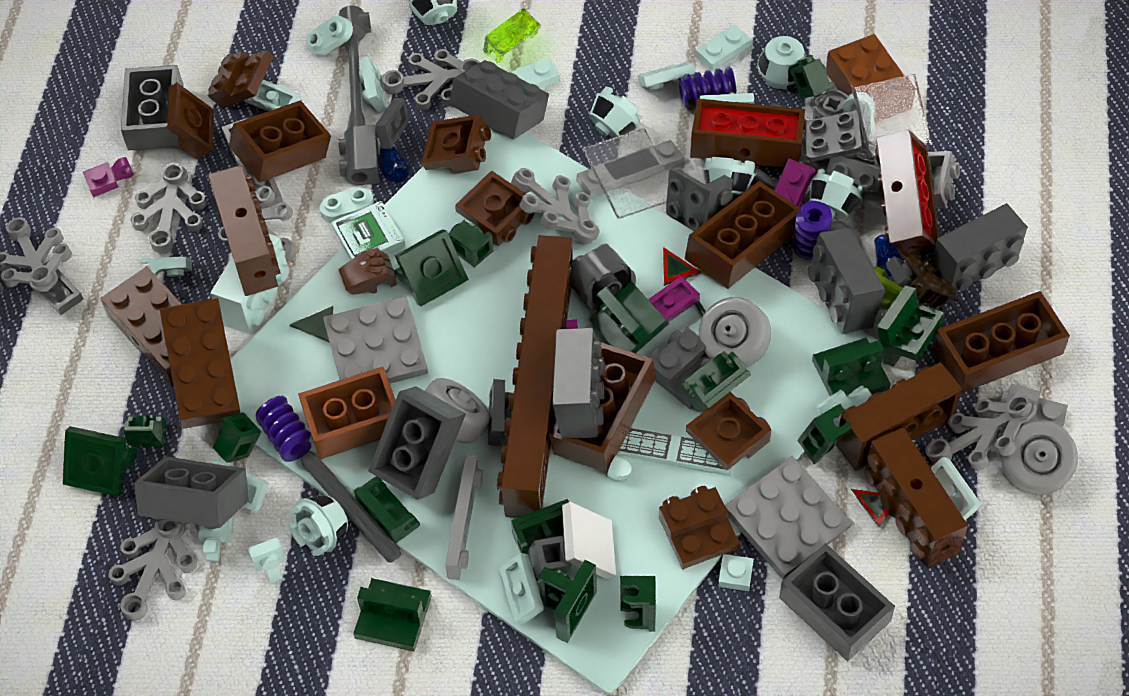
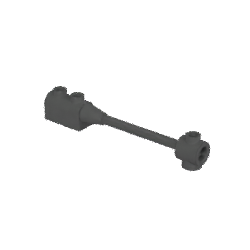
M350 5L343 7L339 11V16L349 19L353 26L352 35L347 41L351 112L344 138L338 139L340 155H345V160H339L340 175L346 176V180L353 185L380 184L378 141L375 135V125H365V118L361 109L358 41L365 37V33H371L369 12H364L360 7Z

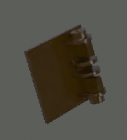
M900 249L897 250L918 275L909 284L910 287L916 288L918 300L936 308L943 306L949 299L956 302L959 301L952 292L955 288L948 280L938 276L936 273L938 268L933 262L927 258L922 260L914 252L909 254Z

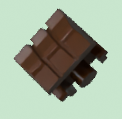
M379 248L359 254L338 269L346 291L352 295L363 292L377 293V286L383 282H389L391 287L397 285V276L390 258L386 253L380 251Z

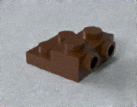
M243 50L235 54H228L222 60L221 66L218 68V75L213 78L207 96L222 109L254 97L274 56L267 50L258 54H251L250 56Z
M178 82L169 87L167 129L178 136V147L195 159L212 152L214 109Z
M480 114L432 121L421 162L425 170L450 167L454 174L479 170L480 162L486 160L484 145L485 141L491 139L490 127L486 125Z
M493 171L489 172L455 205L456 212L479 227L484 235L487 232L491 233L493 243L497 246L503 241L506 243L512 241L516 235V229L521 224L528 225L535 215V212L528 213L520 207V202L526 193Z
M731 392L686 425V432L725 470H729L745 456L748 459L767 445L771 438V428L768 422L762 417H757L742 398H737Z
M707 486L697 487L692 490L691 496L679 499L678 496L669 497L659 507V520L682 570L739 549L740 543L727 518L728 511L716 487L710 489Z

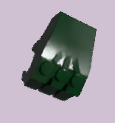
M144 415L137 416V418L128 416L124 424L127 444L131 445L132 448H140L141 446L143 448H151V446L162 448V446H166V418H163V416H157L156 418H149V416Z

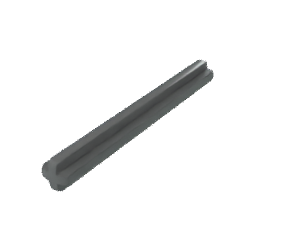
M313 451L303 455L301 462L305 469L326 493L340 504L348 518L389 563L398 559L401 555L400 548Z

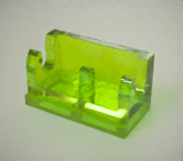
M523 8L485 36L483 51L487 55L494 52L496 55L495 61L499 63L503 60L504 55L529 36L533 38L537 35L541 24Z

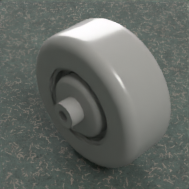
M729 297L714 303L705 312L700 322L699 336L706 345L704 352L708 357L712 359L722 351H725L727 354L734 352L744 367L747 368L758 362L766 353L771 341V326L766 314L754 303L740 297Z
M434 379L426 388V392L466 413L455 441L462 443L476 441L490 422V415L484 403L472 391L450 379Z
M1042 420L1031 421L1021 425L1014 438L1017 446L1015 452L1008 456H1001L1002 467L1008 480L1019 490L1032 495H1047L1061 489L1073 477L1078 464L1077 447L1070 434L1061 426Z

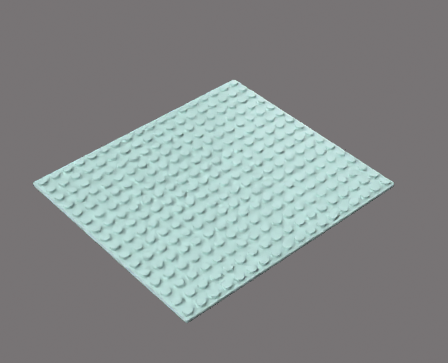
M490 127L491 139L485 141L484 145L486 160L480 162L479 170L454 174L450 167L425 170L422 167L384 205L405 240L404 247L387 254L393 269L399 268L394 255L441 229L447 230L450 233L453 226L461 223L463 220L472 226H476L458 214L455 210V205L489 172L493 171L511 183L516 171L521 168L530 169L535 175V182L556 199V191L553 189L552 184L556 176H565L571 181L567 191L570 209L578 216L573 200L576 193L584 191L576 181L577 173L588 170V168L527 132L513 140ZM618 188L591 198L588 206L589 217L595 222L600 231L596 240L589 244H583L573 237L572 232L546 229L540 223L543 213L535 212L532 221L528 225L521 224L516 229L517 232L512 241L509 243L503 241L499 246L493 243L494 251L475 268L458 256L469 280L421 307L416 304L409 286L399 281L398 278H396L397 285L393 287L390 286L389 282L379 284L377 286V293L374 294L363 292L352 295L347 292L338 269L351 260L344 247H342L230 359L240 413L244 412L262 431L254 446L323 495H328L302 465L301 458L292 462H286L281 459L279 452L275 450L273 443L269 441L268 435L263 432L255 416L256 411L265 402L273 397L283 395L287 398V404L292 405L293 412L298 414L299 421H302L305 424V429L309 431L298 393L339 381L330 342L291 327L290 324L331 306L334 307L333 314L407 296L428 374L390 383L395 399L401 390L417 386L425 391L434 379L446 378L472 391L489 410V392L493 379L505 380V392L514 393L515 385L512 384L514 367L518 368L519 361L516 360L517 343L522 340L520 321L521 318H525L526 312L523 310L524 294L529 292L527 273L528 269L532 270L533 263L530 262L531 247L537 246L538 235L572 237L573 260L577 256H584L602 244H608L634 271L636 287L649 299L668 286H664L663 247L686 261L684 258L688 237L694 231L624 189ZM531 191L526 193L534 195L540 203H545ZM757 268L752 269L729 289L702 271L700 274L686 278V281L700 293L699 301L705 311L719 300L729 297H740L758 306L769 319L771 341L766 353L758 362L746 368L751 373V376L730 391L737 398H742L757 417H762L768 422L771 428V438L767 445L749 459L745 456L732 466L730 476L621 456L627 459L632 466L630 477L623 481L607 477V472L554 455L551 446L543 508L568 499L569 502L612 520L616 576L606 579L596 575L597 593L568 643L556 637L555 610L544 606L542 612L525 624L514 622L499 569L520 553L512 535L511 520L516 519V517H505L504 505H499V490H497L498 473L503 472L501 450L503 445H507V437L505 435L502 437L500 446L488 445L487 426L479 438L472 443L455 441L435 493L418 500L382 480L402 505L420 522V526L396 543V545L607 695L613 694L723 556L715 557L682 570L659 520V507L662 506L663 501L672 496H678L679 499L691 496L690 493L695 488L707 486L708 489L716 487L724 505H726L791 456L798 461L805 451L797 440L812 420L821 415L816 406L830 397L812 362L813 354L866 337L869 343L878 341L862 330L841 334L837 324L831 320L830 311ZM571 288L567 320L577 319L578 328H593L595 340H600L602 343L610 345L589 320L597 310L593 309L592 311ZM695 304L668 322L669 325L641 348L637 354L649 357L654 349H664L668 345L669 337L676 330L683 332L688 327L699 336L702 315ZM655 381L631 427L691 437L686 432V425L706 409L696 411L694 407L692 409L687 408ZM508 407V410L505 409L504 417H509L510 419L511 411H509ZM311 436L309 440L312 446L310 451H313L318 456ZM380 440L321 459L354 498V490L357 487L360 488L376 477L368 472ZM465 456L477 457L478 467L483 469V482L481 487H476L465 548V550L469 551L467 569H462L460 580L448 579L445 563ZM727 516L736 536L738 537L741 531ZM571 565L566 572L571 580L574 579L580 567ZM620 576H656L655 632H649V629H631L624 626V620H636L639 614L634 611H620ZM536 581L540 593L539 581Z

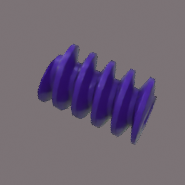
M730 66L725 68L724 74L718 68L715 69L714 75L710 70H706L703 77L700 72H695L693 79L689 74L683 76V81L680 77L678 79L680 97L685 108H688L689 100L691 99L696 106L697 98H700V96L725 95L732 92L736 94L737 92L734 72Z
M820 201L805 202L796 215L793 250L800 258L812 260L813 248L817 243L819 233L827 232L831 229L832 212L825 203Z
M283 395L276 396L259 407L255 416L257 423L262 427L263 432L268 435L269 441L273 443L281 459L286 462H292L300 459L310 451L312 447L309 442L311 433L305 429V424L299 421V416L293 412L292 405L287 404V398Z

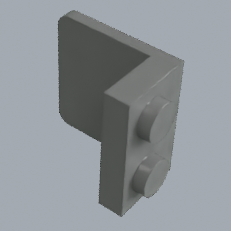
M858 110L804 121L806 154L809 161L813 162L848 155L862 150V141H865V136Z
M677 168L671 169L668 177L667 215L695 231L730 204L733 179L723 175L705 185Z

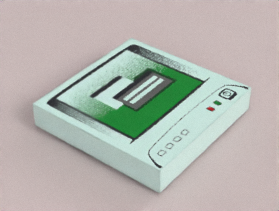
M382 201L331 222L332 228L350 260L374 248H379L380 251L388 254L405 246L404 238Z

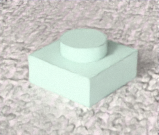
M723 554L718 587L749 591L754 558Z

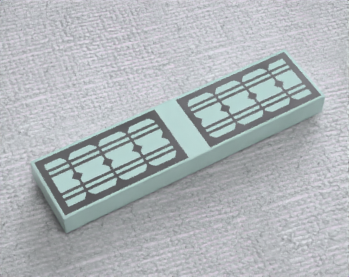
M634 427L630 428L617 455L728 476H730L732 467L729 470H725L692 437Z

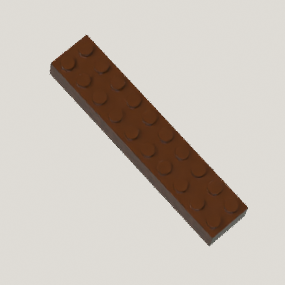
M538 235L537 246L531 247L530 262L533 264L532 270L528 269L527 273L529 292L524 294L523 310L526 312L525 318H521L520 321L522 340L517 343L516 360H519L518 368L514 367L512 384L515 385L514 393H510L509 396L511 416L510 419H506L505 423L507 445L502 446L501 463H503V472H499L497 478L499 505H504L505 517L518 518L543 508L551 448L549 434L553 428L555 418L553 388L556 333L558 329H566L565 320L568 319L572 288L569 282L572 271L571 262L573 261L572 237Z

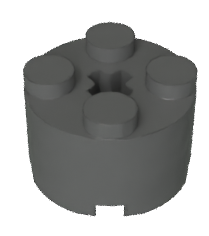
M602 244L584 256H577L571 262L570 286L592 311L593 309L600 310V306L604 303L597 295L603 288L606 287L616 296L631 281L636 284L634 271L608 244Z

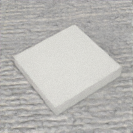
M572 502L562 505L566 562L581 567L584 560H587L596 565V575L606 579L615 577L616 567L612 520Z

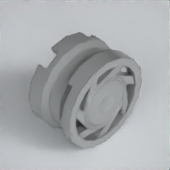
M835 89L819 94L814 102L813 119L843 113L844 104L849 96Z

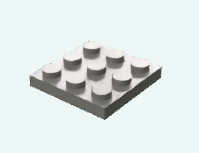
M407 296L323 317L339 380L382 366L389 383L428 374Z
M793 456L725 505L731 521L782 579L797 569L825 543L827 545L830 544L853 524Z

